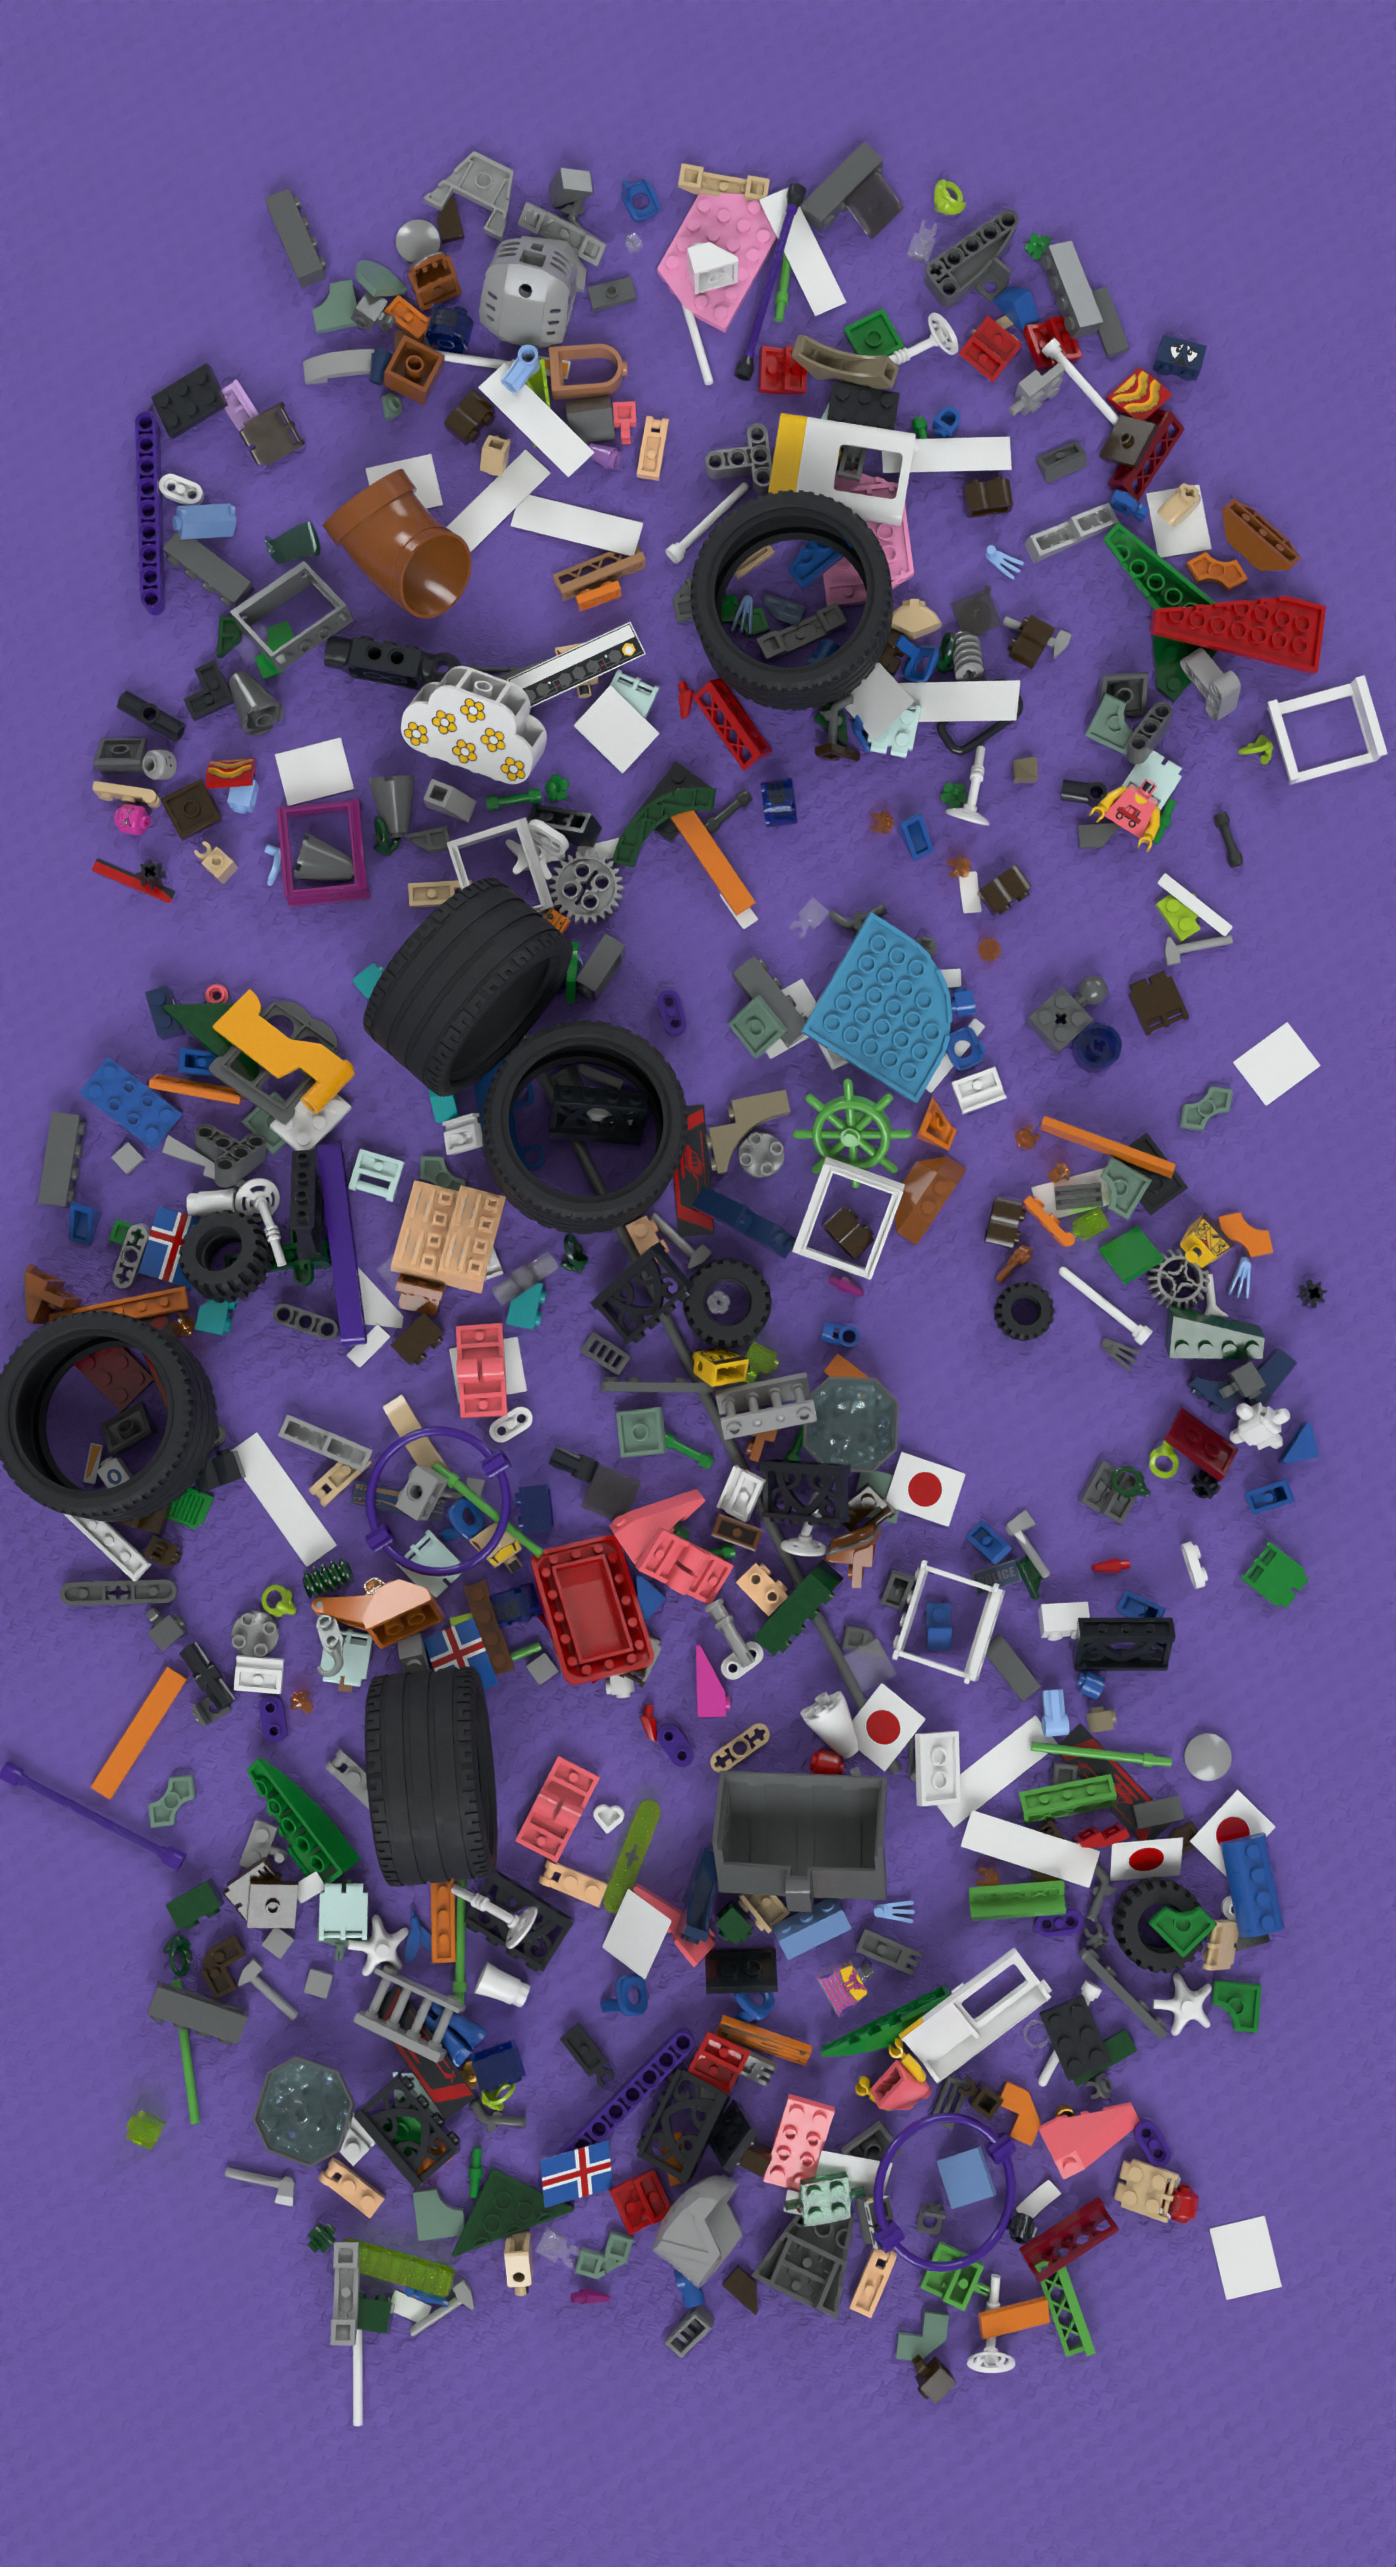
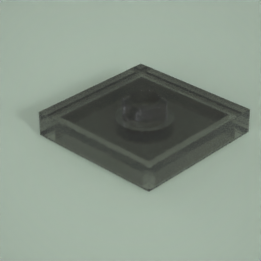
M878 170L874 171L843 202L870 239H873L904 208Z
M598 1463L580 1507L614 1520L616 1517L629 1512L642 1482Z

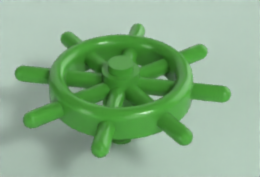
M845 1079L843 1081L844 1096L834 1098L825 1105L814 1095H806L807 1103L815 1108L818 1114L812 1130H795L792 1135L795 1139H813L814 1147L821 1157L811 1169L814 1174H818L822 1170L826 1156L863 1170H868L879 1163L891 1174L898 1172V1167L886 1158L885 1155L888 1152L891 1139H908L912 1136V1133L908 1129L891 1128L889 1118L883 1109L893 1100L892 1094L887 1093L877 1103H874L867 1098L853 1095L852 1080ZM845 1109L846 1122L838 1117L835 1112ZM825 1120H829L839 1130H823ZM872 1120L879 1127V1129H864ZM825 1139L840 1140L831 1148ZM865 1139H881V1143L876 1149ZM857 1145L869 1155L858 1158ZM845 1147H848L849 1158L839 1154ZM851 1180V1185L856 1189L860 1186V1182Z

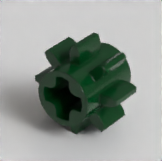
M319 2222L307 2235L310 2238L307 2244L314 2253L318 2249L325 2253L336 2241L333 2236L336 2229L329 2222L325 2226Z

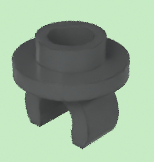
M928 936L917 939L916 942L932 958L937 951L935 940Z
M1097 1923L1098 1933L1095 1935L1090 1934L1088 1928L1084 1929L1085 1936L1088 1939L1086 1944L1088 1948L1091 1947L1094 1950L1105 1947L1110 1938L1107 1933H1103L1102 1926Z
M1098 2074L1096 2078L1089 2079L1085 2084L1086 2087L1094 2086L1097 2091L1090 2095L1091 2099H1097L1100 2096L1103 2099L1109 2098L1112 2091L1111 2081L1104 2074Z

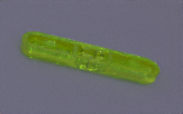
M646 1799L639 1804L606 1889L603 1904L606 1910L611 1913H618L627 1890L630 1889L632 1891L658 1823L661 1809L659 1804L652 1799ZM637 1844L636 1856L639 1858L638 1860L633 1859L630 1867L627 1868L628 1856L625 1854L626 1852L630 1853L634 1845Z

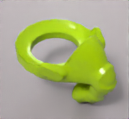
M1260 735L1255 743H1249L1246 747L1238 749V754L1247 755L1265 751V755L1260 757V762L1265 765L1272 757L1274 746L1266 736Z
M1163 1440L1159 1448L1154 1449L1149 1455L1150 1469L1160 1478L1174 1476L1179 1468L1178 1455L1174 1452V1448L1165 1440ZM1159 1456H1167L1172 1460L1173 1468L1170 1471L1164 1472L1157 1467L1156 1459Z
M271 1585L263 1592L261 1597L262 1606L266 1612L273 1616L293 1615L297 1611L292 1601L293 1595L291 1590H287L280 1585ZM273 1590L279 1591L282 1596V1601L277 1603L276 1608H271L267 1604V1596Z
M510 2078L503 2081L497 2080L493 2087L485 2086L481 2091V2101L483 2104L491 2109L502 2111L504 2109L503 2102L515 2090L516 2084L514 2080ZM510 2087L509 2092L504 2097L497 2099L503 2089Z

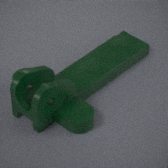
M290 1230L291 1244L281 1245L286 1265L278 1267L274 1256L273 1261H270L272 1264L270 1272L293 1269L294 1281L301 1286L307 1287L314 1281V1270L332 1267V1263L327 1255V1250L330 1249L329 1242L323 1239L322 1258L299 1260L297 1255V1235L295 1230ZM240 1253L224 1255L225 1268L232 1265Z

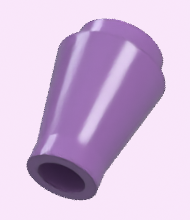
M593 443L588 446L594 452L590 458L608 470L617 469L622 457L621 452L617 448Z

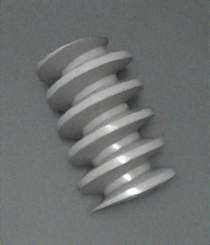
M960 631L954 635L953 662L955 677L960 682H968L980 678L984 673L980 639L969 632Z

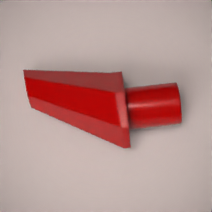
M681 681L677 684L681 693L678 695L681 719H685L690 714L694 690L688 688L686 681Z
M1114 1558L1091 1565L1093 1572L1119 1573L1123 1569H1130V1561L1128 1559L1119 1560Z
M645 1704L644 1713L639 1715V1719L647 1738L657 1741L656 1718L652 1717L654 1705Z

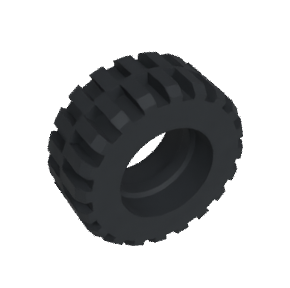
M222 1210V1213L216 1211L210 1213V1216L207 1218L205 1216L202 1217L196 1226L193 1224L189 1229L190 1233L188 1235L185 1234L182 1240L184 1245L180 1246L179 1255L181 1256L179 1258V1266L182 1268V1274L188 1282L205 1298L219 1303H223L225 1300L228 1303L236 1302V1298L242 1300L248 1297V1293L256 1292L259 1289L257 1286L266 1281L267 1277L265 1275L267 1272L270 1273L272 1268L270 1261L274 1259L271 1243L267 1241L265 1232L257 1223L242 1212ZM233 1242H242L240 1255L232 1265L223 1270L211 1271L212 1260L223 1246Z
M730 1258L715 1259L698 1268L697 1272L689 1279L695 1284L689 1290L692 1294L683 1301L684 1315L694 1334L706 1343L721 1348L738 1347L757 1337L769 1319L772 1305L770 1288L763 1275L751 1264L748 1265L742 1260ZM725 1281L740 1285L746 1291L749 1298L747 1314L741 1321L731 1325H723L714 1321L707 1313L705 1307V1299L709 1290L714 1285Z
M1153 1877V1880L1144 1878L1137 1885L1131 1884L1128 1887L1129 1891L1126 1894L1122 1892L1119 1896L1121 1901L1119 1905L1115 1904L1113 1910L1115 1912V1917L1112 1918V1926L1115 1929L1113 1934L1119 1944L1118 1946L1138 1967L1144 1970L1149 1969L1153 1973L1163 1971L1166 1974L1172 1973L1174 1968L1178 1970L1185 1968L1184 1963L1187 1961L1192 1963L1196 1959L1194 1954L1197 1951H1202L1204 1947L1201 1944L1202 1940L1183 1958L1169 1943L1156 1947L1145 1943L1139 1935L1138 1923L1142 1913L1148 1907L1157 1903L1169 1904L1179 1912L1192 1911L1198 1906L1202 1908L1201 1904L1185 1887L1168 1878L1166 1880L1161 1877Z

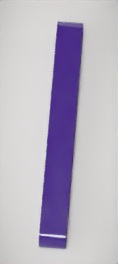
M141 412L135 419L140 599L147 612L156 616L165 610L162 493L159 489V481L162 478L160 428L155 417L150 412ZM148 423L152 424L151 427L143 429L144 425ZM153 445L150 450L144 451L146 446ZM148 467H153L151 472H144ZM148 489H154L153 493L145 494ZM155 511L152 516L146 517L147 512ZM149 533H156L153 538H146ZM150 555H156L154 560L147 561ZM157 577L155 582L148 583L149 578ZM151 599H158L154 605H148Z
M341 1141L318 1144L317 1150L341 1341L343 1347L367 1344V1334L343 1146Z
M687 2028L677 2029L555 2155L579 2149L576 2142L581 2139L586 2140L589 2146L603 2142L692 2050L694 2045L692 2032ZM680 2036H686L690 2042L686 2046H680L676 2040ZM664 2053H669L672 2055L673 2060L669 2063H664L660 2060V2056ZM651 2070L655 2072L656 2077L653 2080H647L643 2076L644 2072ZM633 2087L638 2089L639 2095L630 2097L626 2091ZM619 2105L623 2111L616 2115L611 2113L610 2107ZM596 2122H602L606 2128L598 2132L593 2128V2125ZM540 2170L537 2183L540 2190L543 2191L542 2173Z

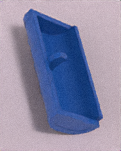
M1261 1832L1221 1842L1220 1846L1239 1937H1257L1284 1929L1285 1925L1280 1909L1266 1834Z

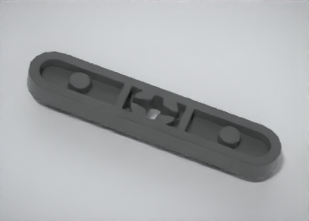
M604 1377V1382H599V1391L715 1393V1387L710 1386L700 1378H696V1383H687V1378H673V1383L641 1382V1378H627V1382H618L617 1377Z
M169 1579L70 1582L61 1588L60 1598L63 1603L70 1606L168 1603L176 1599L179 1590L177 1584ZM118 1586H121V1590H131V1594L121 1595V1599H118V1595L108 1594V1591L117 1590Z
M1091 1947L1088 1951L1083 1948L1078 1953L1081 1959L1160 2040L1168 2034L1165 2031L1168 2026L1158 2016L1154 2019L1148 2013L1151 2009L1142 1999L1137 2002L1115 1979L1117 1974L1108 1965L1103 1967L1098 1962L1101 1957Z

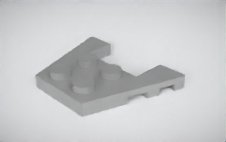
M473 151L454 169V173L446 180L443 179L432 193L429 192L425 196L424 201L426 204L442 212L452 194L456 193L492 211L483 230L485 234L502 242L511 198L514 171Z

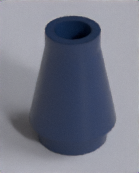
M375 348L374 353H371L369 378L371 383L382 385L384 372L393 355L391 352Z

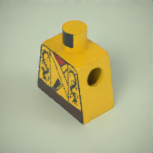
M1206 1213L1188 1227L1180 1242L1181 1248L1186 1252L1185 1257L1187 1261L1196 1263L1201 1268L1219 1259L1235 1246Z
M720 1347L706 1350L697 1349L694 1351L692 1356L694 1361L693 1372L710 1386L715 1387L746 1381L748 1358Z

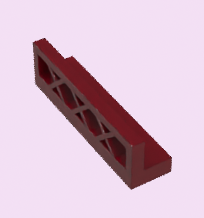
M1157 410L1150 417L1148 422L1154 423L1159 427L1137 469L1119 465L1108 482L1112 489L1128 492L1138 502L1185 429L1172 411ZM1172 424L1175 431L1171 437H1168V428ZM1159 442H1162L1161 452L1156 456V446ZM1150 460V469L1147 474H1144V465ZM1135 479H1138V488L1134 492L1130 486Z
M1097 2197L1020 2247L1019 2251L1025 2263L1040 2283L1118 2232L1119 2229L1107 2213L1101 2199ZM1104 2220L1110 2225V2227L1103 2231L1096 2230L1097 2225ZM1081 2235L1089 2236L1088 2241L1084 2244L1076 2243L1077 2238ZM1061 2248L1069 2249L1068 2254L1064 2257H1056L1057 2251ZM1042 2261L1049 2262L1048 2267L1041 2272H1038L1035 2268Z

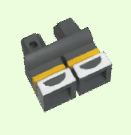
M872 2194L855 2200V2206L859 2215L864 2243H873V2248L879 2250L881 2248L877 2245L873 2233L880 2228L875 2216ZM883 2195L886 2220L889 2222L893 2219L889 2196Z

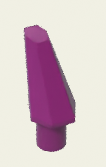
M831 1275L828 1283L838 1287L839 1291L863 1296L864 1290L844 1276L839 1278Z
M586 2288L579 2290V2292L571 2293L570 2296L572 2303L610 2302L608 2294Z

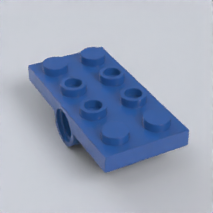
M108 1056L79 1092V1094L153 1150H155L182 1115L181 1112Z

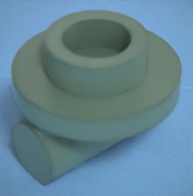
M391 393L381 397L386 421H391L394 417L401 414L402 404L398 397Z

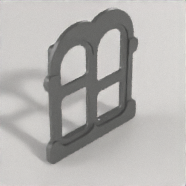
M287 1001L274 1002L261 1011L259 1016L266 1021L277 1015L289 1018L294 1026V1031L289 1039L300 1041L303 1038L314 1037L335 1055L337 1054V1038L332 1029L319 1020L311 1019L309 1013L300 1005ZM235 1045L223 1057H217L209 1066L211 1074L283 1125L288 1124L294 1117V1108L301 1101V1097L316 1083V1080L301 1068L297 1069L304 1075V1080L284 1103H279L261 1089L262 1085L271 1076V1073L266 1069H263L254 1081H248L230 1067L232 1062L242 1052Z

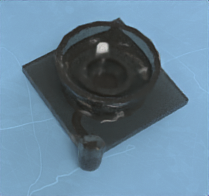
M986 585L984 590L950 603L961 631L978 636L1002 626L990 596L991 586Z

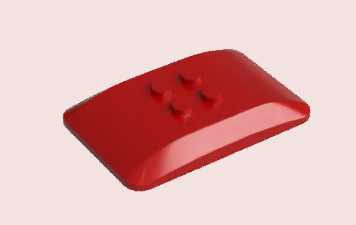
M604 1535L544 1549L543 1554L539 1558L536 1555L532 1556L530 1561L541 1606L562 1675L568 1684L580 1685L644 1669L652 1664L654 1651L622 1546L615 1536Z

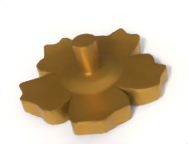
M472 2060L466 2061V2064L463 2065L464 2070H459V2073L470 2089H474L476 2085L482 2087L485 2084V2076L482 2075L486 2071L484 2065L477 2063L474 2067Z

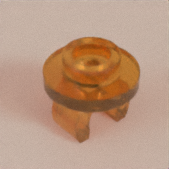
M882 811L880 815L877 813L871 815V818L879 820V823L876 826H870V830L876 833L889 834L894 826V819L890 813Z
M958 855L956 860L947 861V865L956 866L955 872L949 873V877H968L971 871V863L968 858Z
M1032 1124L1025 1128H1020L1015 1133L1017 1144L1026 1150L1032 1149L1036 1141L1041 1137L1040 1134L1034 1136L1029 1131L1033 1127Z
M1055 1161L1054 1163L1057 1168L1047 1173L1050 1180L1054 1184L1063 1177L1067 1181L1070 1180L1068 1175L1072 1172L1065 1162L1059 1163Z
M178 1312L177 1314L180 1316V1319L176 1323L170 1320L169 1325L173 1328V1333L177 1337L188 1336L195 1327V1321L182 1312Z
M306 1689L301 1692L299 1690L296 1691L290 1699V1708L292 1710L300 1708L306 1714H309L314 1708L312 1706L313 1703L307 1699L309 1692Z
M983 1867L978 1868V1874L986 1876L984 1880H976L978 1887L999 1885L1000 1873L996 1872L995 1867H990L989 1871Z

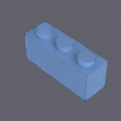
M827 1898L813 1905L812 1912H799L772 1926L788 1960L852 1929L838 1898Z

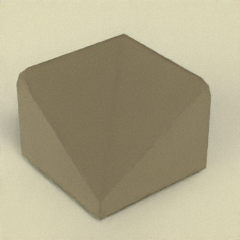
M1037 757L1012 761L1013 783H1036L1038 779Z

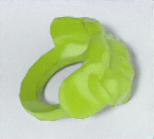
M941 179L936 183L934 210L947 216L961 213L966 207V202H963V195L959 187L945 179ZM946 188L951 189L954 192V194L956 195V200L950 197V194L946 190Z

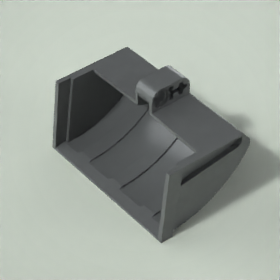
M720 1771L712 1836L719 1892L786 1896L787 1910L796 1912H812L814 1898L886 1900L885 1820L887 1777Z

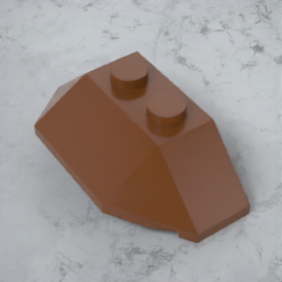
M1235 498L1223 507L1222 515L1226 541L1232 545L1235 551L1241 553L1252 566L1260 571L1290 570L1301 560L1302 557L1296 552L1290 540L1256 510L1240 503Z
M948 1156L917 1161L903 1181V1184H905L903 1194L894 1216L897 1233L914 1245H917L967 1169Z

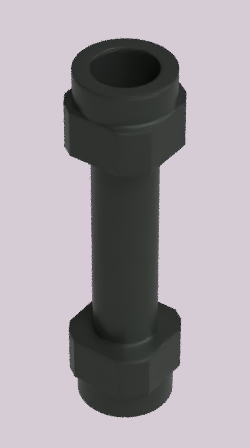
M746 790L738 793L735 796L736 800L715 818L710 817L703 824L710 835L716 833L720 829L719 825L739 808H745L753 799Z
M1227 812L1214 815L1215 826L1220 828L1229 855L1226 859L1230 868L1244 864L1242 854L1237 852L1228 826L1230 819Z

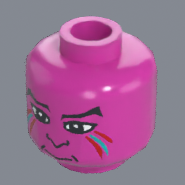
M124 804L116 810L114 822L120 832L140 836L150 827L151 818L144 807Z

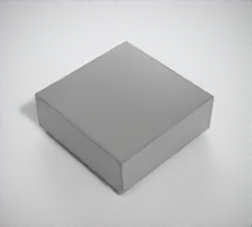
M129 1142L111 1157L127 1175L145 1160Z
M546 1652L526 1666L539 1685L559 1671Z
M273 1928L262 1946L281 1959L295 1940V1937L282 1928Z
M311 1968L304 1993L327 1999L334 1974Z

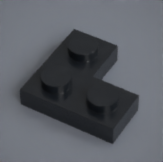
M215 660L194 669L203 690L183 699L194 722L234 703L232 694Z

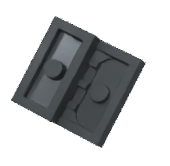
M1099 1460L1078 1501L1106 1517L1123 1524L1137 1496L1124 1498V1496L1118 1494L1111 1483L1112 1475L1117 1469ZM1125 1472L1118 1475L1117 1484L1121 1489L1129 1490L1135 1485L1134 1477Z

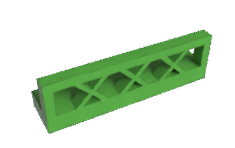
M1111 1774L1019 1792L1024 1824L1045 1821L1049 1817L1055 1819L1116 1807L1117 1794Z
M1064 1880L970 1887L969 1907L971 1921L1066 1914Z
M1060 2253L1056 2254V2257H1062ZM1042 2261L1035 2268L1038 2272H1041V2267L1048 2265L1049 2262ZM1066 2266L1055 2272L1052 2280L1046 2278L1040 2283L1048 2300V2306L1066 2357L1085 2351L1087 2356H1090L1096 2352ZM1058 2277H1059V2280H1060V2283H1061V2284H1059V2283L1056 2282V2280H1057ZM1045 2281L1048 2282V2283H1050V2285H1049L1048 2288H1047V2285H1046ZM1054 2286L1064 2291L1060 2303L1050 2297ZM1066 2300L1069 2307L1064 2305ZM1053 2304L1056 2305V2306H1058V2308H1057L1056 2311H1055V2308H1054ZM1062 2309L1072 2314L1068 2326L1058 2320ZM1061 2328L1066 2329L1065 2334H1063ZM1072 2332L1080 2337L1082 2344L1068 2349L1066 2340L1069 2333Z

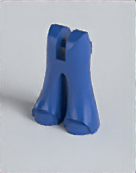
M432 2002L430 2008L439 2017L429 2009L424 2023L435 2033L445 2007ZM453 2012L448 2025L460 2033L464 2039L447 2026L441 2042L447 2048L453 2063L459 2067L486 2036L488 2031L465 2019L460 2014Z

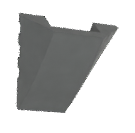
M823 2200L822 2205L825 2206L823 2218L816 2219L796 2214L757 2266L751 2277L813 2309L838 2319L854 2215Z

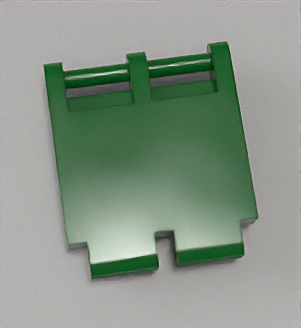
M1267 1541L1266 1547L1259 1557L1252 1560V1566L1245 1575L1242 1574L1239 1578L1275 1607H1278L1280 1604L1287 1608L1296 1597L1290 1590L1294 1588L1296 1591H1300L1309 1578L1303 1574L1306 1571L1303 1567L1271 1542Z

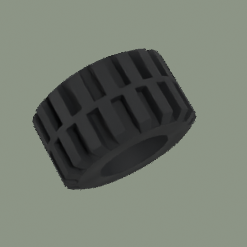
M1018 1282L1006 1288L998 1296L997 1302L994 1305V1320H997V1327L1001 1328L1003 1334L1010 1336L1013 1340L1027 1341L1043 1335L1050 1328V1324L1053 1323V1314L1055 1313V1308L1052 1305L1054 1303L1053 1299H1050L1048 1291H1044L1042 1286L1038 1284ZM1019 1298H1027L1036 1306L1037 1317L1029 1325H1021L1012 1317V1304Z

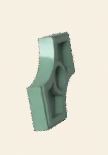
M1209 1086L1205 1097L1201 1101L1182 1105L1179 1128L1202 1132L1210 1117L1219 1113H1229L1233 1090Z
M421 1156L420 1180H426L436 1186L459 1191L461 1185L466 1186V1180L454 1177L447 1170L444 1157Z
M194 1774L169 1777L168 1788L164 1796L160 1800L148 1804L151 1828L176 1824V1815L181 1805L186 1801L196 1798Z

